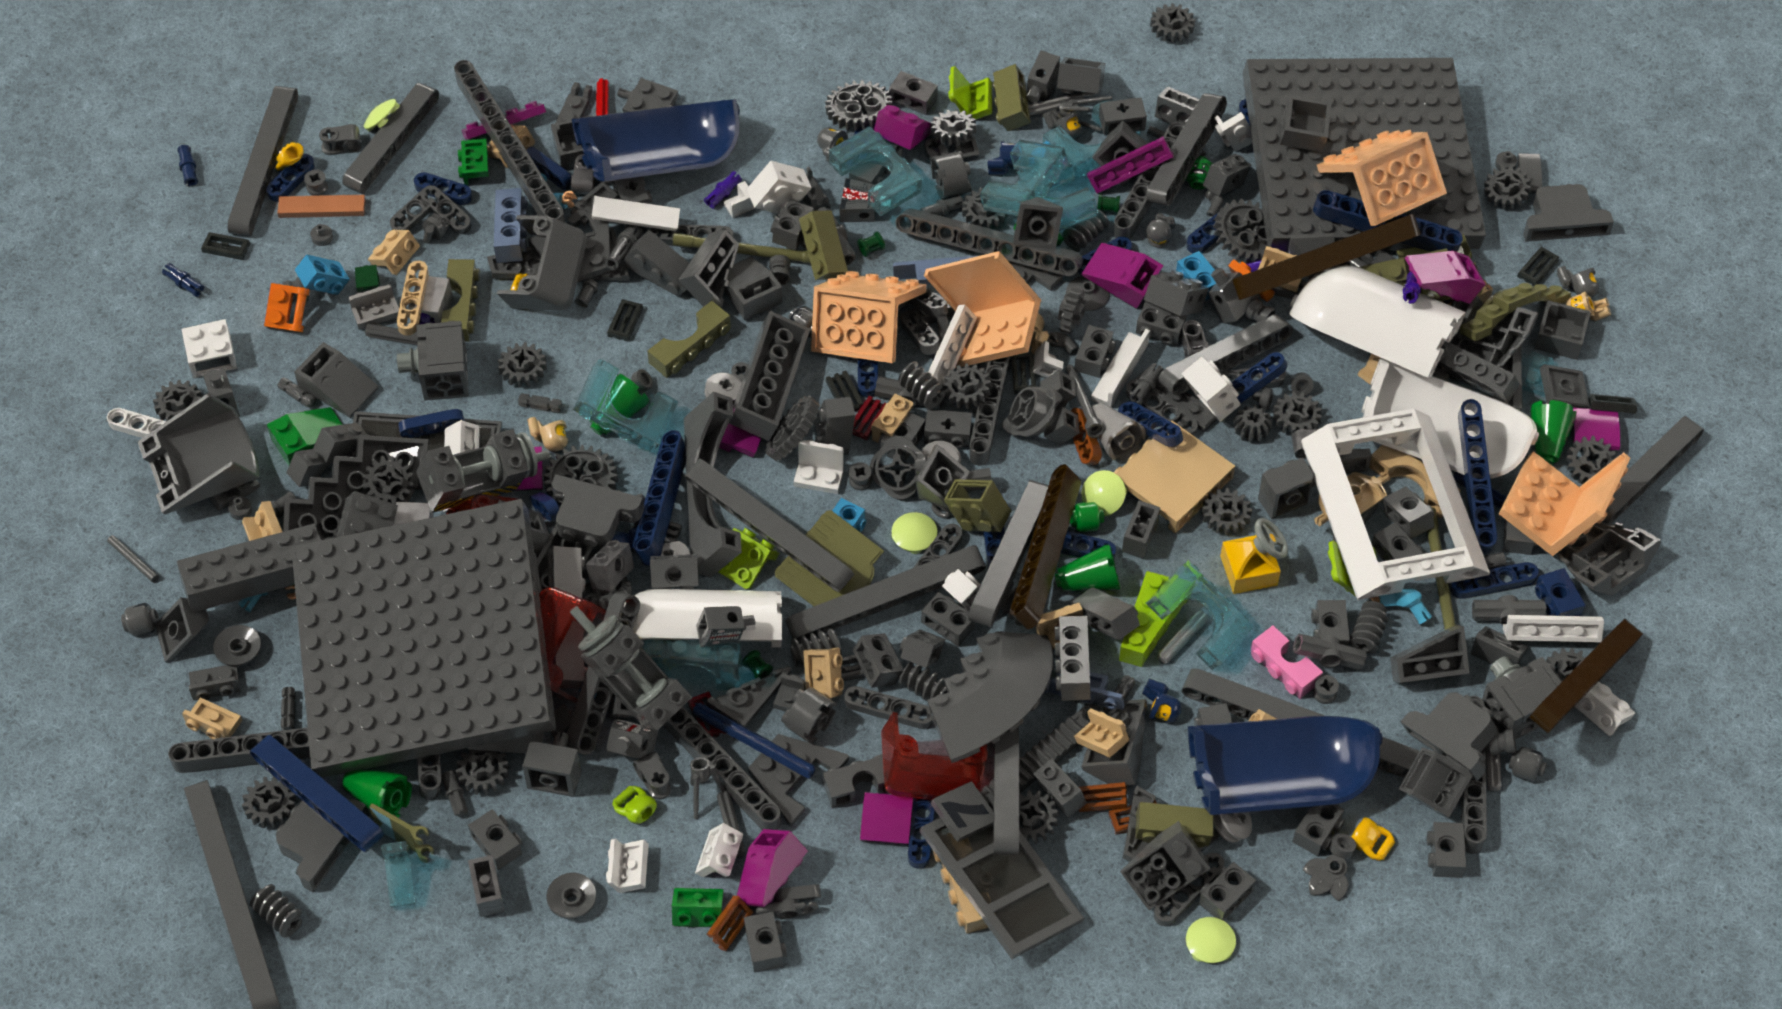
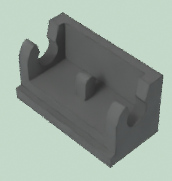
M807 167L806 176L811 185V190L802 200L805 205L813 207L814 211L822 207L831 208L829 198L822 192L813 177L811 168Z

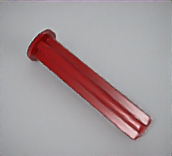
M603 78L599 79L596 87V116L609 114V81Z

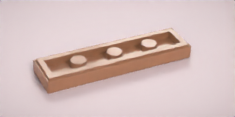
M365 195L280 196L277 214L279 218L364 216L366 198Z

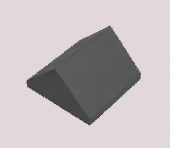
M1039 197L1020 202L1013 245L1056 249L1063 207Z
M938 444L934 445L915 482L919 499L949 508L944 499L954 480H966L970 471Z
M1485 626L1477 633L1470 654L1490 664L1505 656L1514 665L1520 664L1529 646L1517 640H1507L1504 634Z

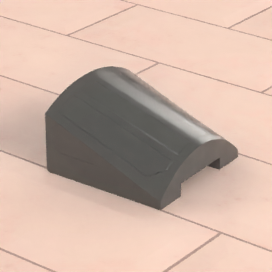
M211 394L204 395L138 441L143 459L148 461L159 490L156 497L163 514L171 513L259 478V464L256 452L242 421L233 407Z

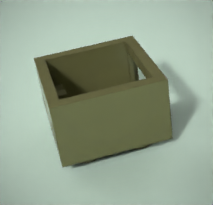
M955 479L944 499L960 527L966 531L1001 532L1011 513L1010 507L993 480ZM964 487H986L980 499H971Z

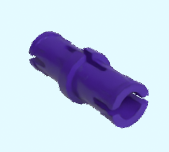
M732 171L723 182H718L715 189L704 198L705 204L708 206L711 203L709 207L714 209L724 197L730 196L731 191L737 184L742 182L741 176L738 174L735 177L737 172Z

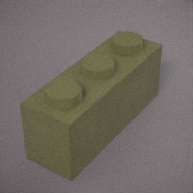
M1016 64L993 72L994 82H992V86L996 93L994 102L998 108L996 118L999 125H1003L1007 131H1011L1029 124L1030 115L1028 100L1026 99L1027 92L1024 74Z
M832 210L811 211L799 218L815 280L837 278V275H843L848 272Z
M1140 802L1136 811L1135 839L1150 843L1158 834L1180 821L1199 848L1209 846L1213 837V815H1210L1205 808Z

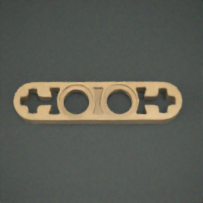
M414 261L409 264L397 317L398 330L402 335L414 334L417 331V325H419L429 277L428 267L423 261ZM418 270H420L418 274L419 278H416L415 273H417ZM413 286L420 287V290L417 292L409 291ZM411 303L417 305V307L412 310H408L405 308L408 304ZM408 317L410 318L411 323H409L408 326H405L407 324Z

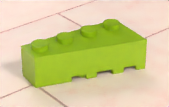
M1146 571L1134 606L1138 612L1137 618L1140 626L1124 636L1120 647L1119 661L1139 667L1143 666L1162 635L1168 630L1173 619L1179 614L1184 603L1190 598L1192 583Z

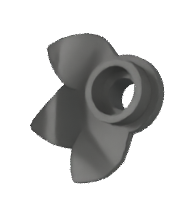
M1330 855L1326 859L1314 858L1306 863L1303 871L1312 876L1309 882V892L1311 895H1321L1330 891L1333 898L1337 901L1345 896L1349 884L1345 876L1347 863L1343 857ZM1337 863L1340 867L1334 871L1330 868V865Z

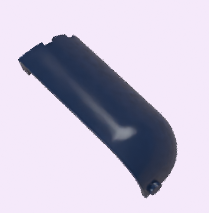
M736 99L576 118L572 119V125L577 146L581 145L585 154L582 155V159L587 169H592L594 171L593 176L600 181H612L717 165L727 158L735 147L739 135L738 115L740 114V108Z
M1309 716L1188 726L1190 758H1195L1197 771L1193 772L1197 789H1202L1204 797H1202L1201 801L1210 815L1332 805L1351 800L1359 795L1372 781L1378 768L1380 745L1383 741L1380 728L1370 722L1341 716Z

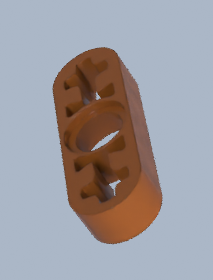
M1073 408L1071 412L1078 415L1080 434L1073 437L1079 458L1082 463L1095 466L1100 462L1102 456L1097 438L1089 437L1087 432L1083 442L1082 438L1086 431L1085 424L1087 420L1082 409Z

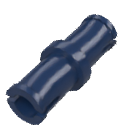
M181 145L177 148L180 158L179 169L183 172L184 184L186 186H193L198 183L195 172L196 162L192 158L191 147L189 145Z
M171 263L164 266L170 271L163 269L162 274L174 281L177 287L184 288L195 297L201 294L196 289L204 290V286L192 279L189 273L182 272Z

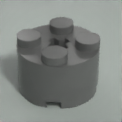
M961 151L936 156L931 159L932 178L936 179L937 185H935V188L941 199L972 191L971 183L967 176L971 173L968 162H964Z
M813 687L805 691L799 689L793 697L794 704L790 710L783 714L781 721L785 723L786 728L808 743H813L818 739L815 737L819 730L824 732L832 722L836 713L833 706H837V704Z

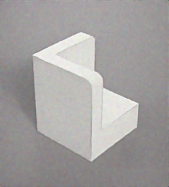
M745 181L737 184V196L724 201V206L732 218L755 209L747 191L749 186Z
M1044 341L1035 351L1033 373L1047 378L1058 370L1061 371L1064 362L1048 353L1049 342Z

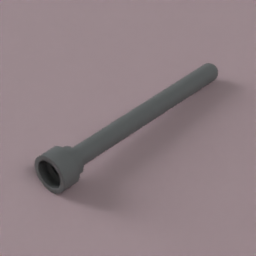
M1068 365L1066 372L1075 379L1076 396L1087 420L1085 424L1087 435L1091 438L1100 437L1105 430L1103 423L1094 416L1074 366Z

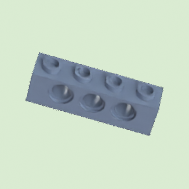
M521 188L496 190L494 252L497 263L523 261V252L527 251L526 239H523L527 237V230L516 220L517 215H527L524 209H528L527 197L522 195Z

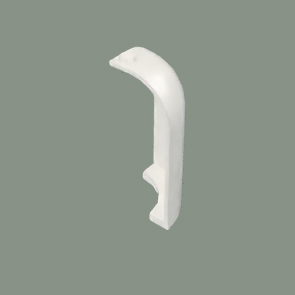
M1336 265L1318 272L1306 283L1299 295H1294L1290 305L1292 309L1289 314L1296 320L1320 332L1428 378L1433 375L1444 353V349L1441 348L1445 341L1449 343L1453 336L1458 333L1466 312L1421 293L1418 294L1419 296L1415 303L1409 304L1408 300L1405 302L1403 299L1402 285L1357 266Z
M1381 357L1370 383L1372 385L1370 389L1372 391L1371 397L1366 396L1361 410L1364 413L1363 418L1408 409H1416L1430 416L1450 469L1464 474L1458 412L1462 403L1467 399H1475L1482 408L1490 478L1505 475L1515 469L1525 458L1530 446L1535 445L1539 436L1535 422L1520 410L1497 399L1431 376L1427 378ZM1465 410L1466 414L1475 415L1473 411ZM1467 431L1470 436H1477L1474 431ZM1391 438L1374 441L1422 459L1415 442L1416 440L1395 446ZM1470 452V455L1472 457H1480L1478 453ZM1472 474L1474 478L1482 479L1480 474Z
M651 589L634 595L640 601V610L633 631L641 640H699L696 624L704 607L739 606L741 607L742 615H754L756 623L754 630L743 631L739 641H771V647H781V591Z

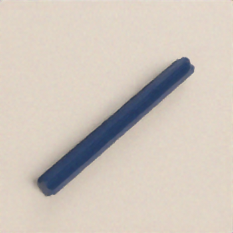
M697 703L693 708L694 716L806 778H811L816 771L814 765L702 703Z

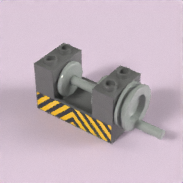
M514 429L492 434L485 447L453 455L450 446L427 451L416 473L431 513L516 491L523 479L536 475L537 462L550 459L551 456L548 450L536 453L531 439L526 433L515 434Z
M577 606L570 611L572 616L589 633L578 646L581 651L585 650L580 657L643 727L657 731L692 698L677 679L666 676L642 649L641 646L644 642L628 625H623L621 621L616 622L618 619L615 615L610 616L595 627Z

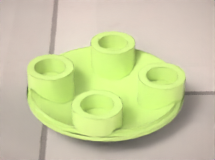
M391 99L376 106L367 117L364 128L367 131H371L376 125L381 128L388 122L387 116L394 113L400 105L395 99Z
M1105 470L1098 471L1090 475L1084 482L1081 493L1083 503H1097L1099 509H1103L1104 516H1110L1122 506L1127 494V488L1117 474Z
M912 512L904 514L892 526V539L900 548L913 554H919L922 550L927 549L937 536L935 522L929 516L922 513Z
M1204 917L1196 920L1189 927L1186 934V945L1196 961L1218 963L1231 957L1235 949L1236 937L1233 929L1225 921L1215 917Z

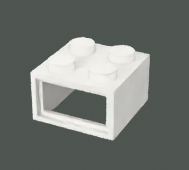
M770 161L750 184L747 191L754 208L779 214L783 206L786 207L789 200L800 202L811 190V185L804 169Z
M226 319L182 329L188 364L193 378L201 377L212 370L225 369V371L237 369ZM229 356L231 364L196 371L195 363Z
M1200 357L1181 374L1194 394L1221 422L1241 405L1237 399L1239 394L1232 386L1231 381L1224 374L1221 375L1220 370L1212 361L1207 362L1203 357Z

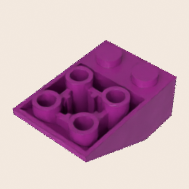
M1101 243L1081 275L1137 309L1145 297L1151 275L1159 274L1163 265L1146 254Z
M1445 251L1408 255L1405 257L1409 270L1414 274L1417 283L1422 289L1433 290L1437 294L1449 296L1457 302L1463 301L1470 304L1486 285L1470 257L1461 253Z
M763 829L748 848L737 896L747 905L765 907L773 900L777 890L788 881V876L802 863L803 857L808 850L791 831Z

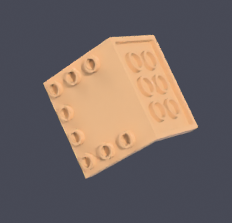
M1400 130L1390 133L1389 131H1384L1377 134V138L1371 140V138L1359 142L1360 146L1342 149V154L1326 156L1323 158L1324 162L1317 164L1319 173H1354L1371 226H1376L1447 194L1427 132H1411V130L1400 132Z
M1000 251L925 270L924 277L955 312L958 305H966L977 317L955 368L958 365L964 367L967 363L968 365L1029 352L1041 299Z
M848 271L844 275H837V278H829L827 282L814 286L811 351L887 363L896 362L898 305L926 293V284H921L916 279L899 281L898 277L888 276L884 279L879 278L877 274L861 276L859 272Z
M1533 451L1527 456L1499 515L1550 555L1554 556L1568 544L1573 545L1582 533L1586 535L1595 523L1600 524L1608 514L1606 510L1615 499L1613 495L1622 484L1620 480L1629 469L1627 465L1630 457L1623 452L1579 487Z

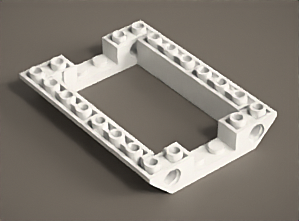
M1408 409L1330 423L1301 440L1357 600L1402 592L1405 583L1443 576L1446 584L1488 576L1490 574L1430 416L1416 409ZM1391 438L1395 446L1416 440L1417 448L1455 548L1378 562L1339 455L1350 454L1355 444Z

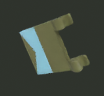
M372 803L369 808L373 821L381 828L383 833L415 851L420 861L427 863L428 858L422 854L426 851L434 854L432 846L423 844V840L418 838V835L425 834L429 836L428 829L424 826H411Z

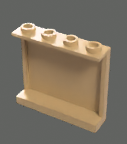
M1181 426L1179 427L1184 438L1181 444L1168 447L1155 439H1148L1137 454L1133 453L1123 467H1118L1114 472L1123 480L1127 491L1142 502L1161 507L1160 515L1169 521L1168 529L1175 534L1203 507L1204 499H1208L1209 493L1216 495L1217 489L1221 490L1233 478L1235 470L1234 464Z

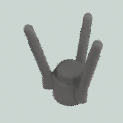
M1112 96L1062 101L1059 113L1062 117L1078 111L1080 115L1081 111H1090V108L1082 107L1079 104L1112 100ZM1079 120L1080 125L1102 132V128Z
M704 757L695 758L690 762V784L693 786L694 819H698L699 783L707 782L712 775L720 791H726L716 772V766L710 765L709 760Z

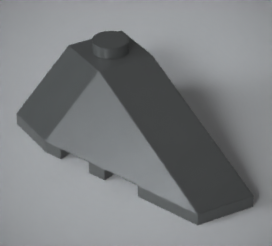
M1146 699L1124 701L1123 710L1117 709L1112 718L1120 719L1126 725L1129 741L1110 758L1088 748L1081 766L1083 771L1107 784L1125 782L1126 786L1136 784L1141 763L1147 709Z

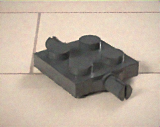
M640 78L632 91L619 88L617 96L628 99L623 107L624 113L672 107L679 93L678 90Z

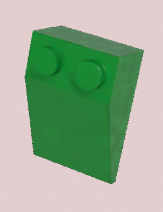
M328 407L286 414L268 423L267 427L271 440L289 466L295 452L314 448L322 428L342 425L332 408Z

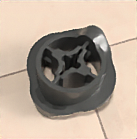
M1050 387L1024 388L1014 399L1010 414L1002 422V428L1013 436L1031 437L1042 434L1052 420L1054 408L1062 401L1061 394Z
M901 436L892 437L884 443L871 460L872 478L889 496L895 499L908 498L917 490L915 481L927 457L909 439ZM902 449L913 456L915 464L908 463L905 460ZM895 450L892 463L884 465V459L887 454ZM899 464L904 467H910L900 472L899 470L890 469V467H895ZM909 471H915L914 479L904 486L906 474ZM884 472L893 474L897 486L891 484L886 479Z

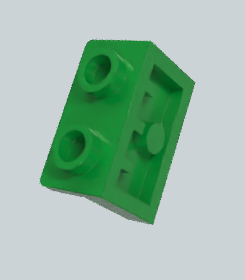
M487 139L461 141V150H458V161L462 162V166H458L459 179L463 178L464 184L469 186V178L489 177Z
M674 888L672 925L712 927L722 913L724 889Z

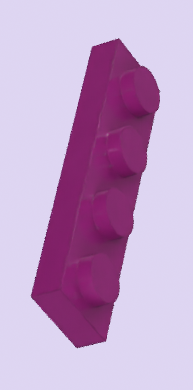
M537 101L525 104L523 109L512 108L505 111L506 115L504 116L511 125L545 113L546 109L544 104H537ZM478 121L466 124V128L461 130L465 139L487 133L481 123L478 124Z
M1163 136L1088 172L1087 177L1098 194L1173 158V153Z

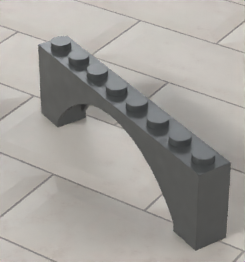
M713 391L684 417L686 473L698 459L704 460L714 468L720 442L730 419L734 417L733 399L731 397ZM687 481L690 554H698L699 575L711 578L742 553L740 532L722 527L714 513L712 499Z

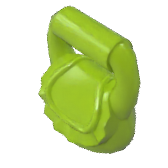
M633 785L628 786L613 799L612 806L616 813L627 817L631 823L641 824L652 816L656 810L657 803L641 787ZM635 793H638V795H635V797H634L633 799H631L628 803H626V805H625L624 808L620 807V806H621L623 803H625L632 795H634Z

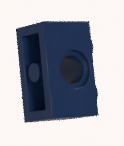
M1565 568L1539 576L1535 586V593L1539 599L1544 600L1548 616H1582L1586 605Z

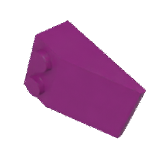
M887 105L878 112L873 134L911 150L931 134V122L921 119L915 114L899 110L896 106Z

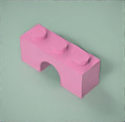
M1271 626L1252 641L1251 655L1256 662L1262 663L1268 669L1269 674L1273 678H1278L1290 694H1295L1301 699L1314 689L1315 682L1318 677L1322 676L1323 671L1308 657H1304L1301 661L1295 663L1286 661L1282 656L1287 653L1289 640L1277 628Z

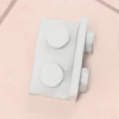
M725 823L710 830L695 873L701 877H705L712 872H717L725 877L729 876L743 838V833Z

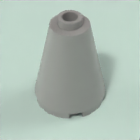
M1098 403L1091 407L1094 416L1103 423L1105 430L1098 438L1109 457L1113 460L1119 458L1123 461L1139 451L1141 448L1139 443L1142 438L1145 440L1146 430L1139 422L1103 403Z

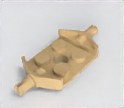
M1353 472L1347 476L1352 492L1357 493L1354 497L1360 514L1383 501V498L1387 496L1382 485L1390 481L1389 474L1383 473L1376 478L1375 476L1371 477ZM1319 494L1318 504L1323 513L1316 517L1314 521L1316 525L1322 526L1329 519Z

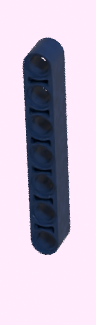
M1329 190L1319 192L1313 206V212L1316 216L1361 231H1366L1408 216L1403 213L1376 226H1371L1362 200ZM1415 217L1421 235L1400 242L1429 252L1446 248L1448 251L1457 252L1463 241V236L1455 229Z
M1467 399L1462 403L1458 412V424L1469 517L1482 553L1487 554L1492 551L1497 541V530L1482 408L1475 399ZM1465 410H1471L1475 415H1468L1465 413ZM1467 431H1474L1477 436H1470ZM1470 452H1476L1480 457L1474 458L1470 455ZM1478 473L1482 476V479H1476L1472 474ZM1475 495H1482L1485 500L1479 501L1475 498ZM1483 516L1488 522H1481L1477 517ZM1480 538H1487L1490 544L1482 543Z
M677 430L668 431L662 437L644 502V512L639 520L633 542V547L642 564L648 566L650 565L651 556H661L686 462L685 441Z
M267 735L250 750L251 756L258 764L363 852L369 851L384 836L383 831L374 821L271 735Z

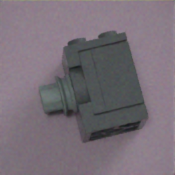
M448 321L417 325L416 350L410 348V353L397 354L398 372H412V376L419 374L424 401L469 396L467 352L462 322Z
M1501 657L1490 667L1496 678L1486 685L1482 700L1485 707L1494 714L1492 720L1498 726L1499 733L1507 729H1513L1515 739H1518L1540 728L1529 717L1561 683V680L1556 675L1553 666L1547 663L1543 657L1530 662L1528 666L1521 667L1519 664L1513 665L1508 657Z

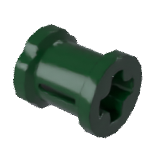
M1099 194L1097 209L1113 212L1117 215L1119 212L1120 196L1114 198Z
M878 231L866 239L860 238L857 240L858 248L864 257H868L869 253L878 249H885L884 239Z
M758 650L749 652L742 660V665L753 672L755 679L758 677L762 679L769 676L773 667L760 657L761 653Z

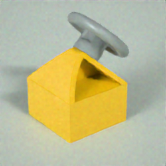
M1266 518L1256 520L1254 525L1255 536L1224 541L1222 543L1220 557L1233 594L1278 586L1281 571L1277 559H1283L1287 556L1288 546L1279 528ZM1274 546H1281V552L1276 551Z

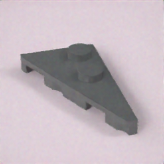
M789 666L779 668L767 677L753 679L738 688L727 690L726 694L715 699L711 697L707 700L706 706L746 728L781 686L782 674L790 675L792 668Z

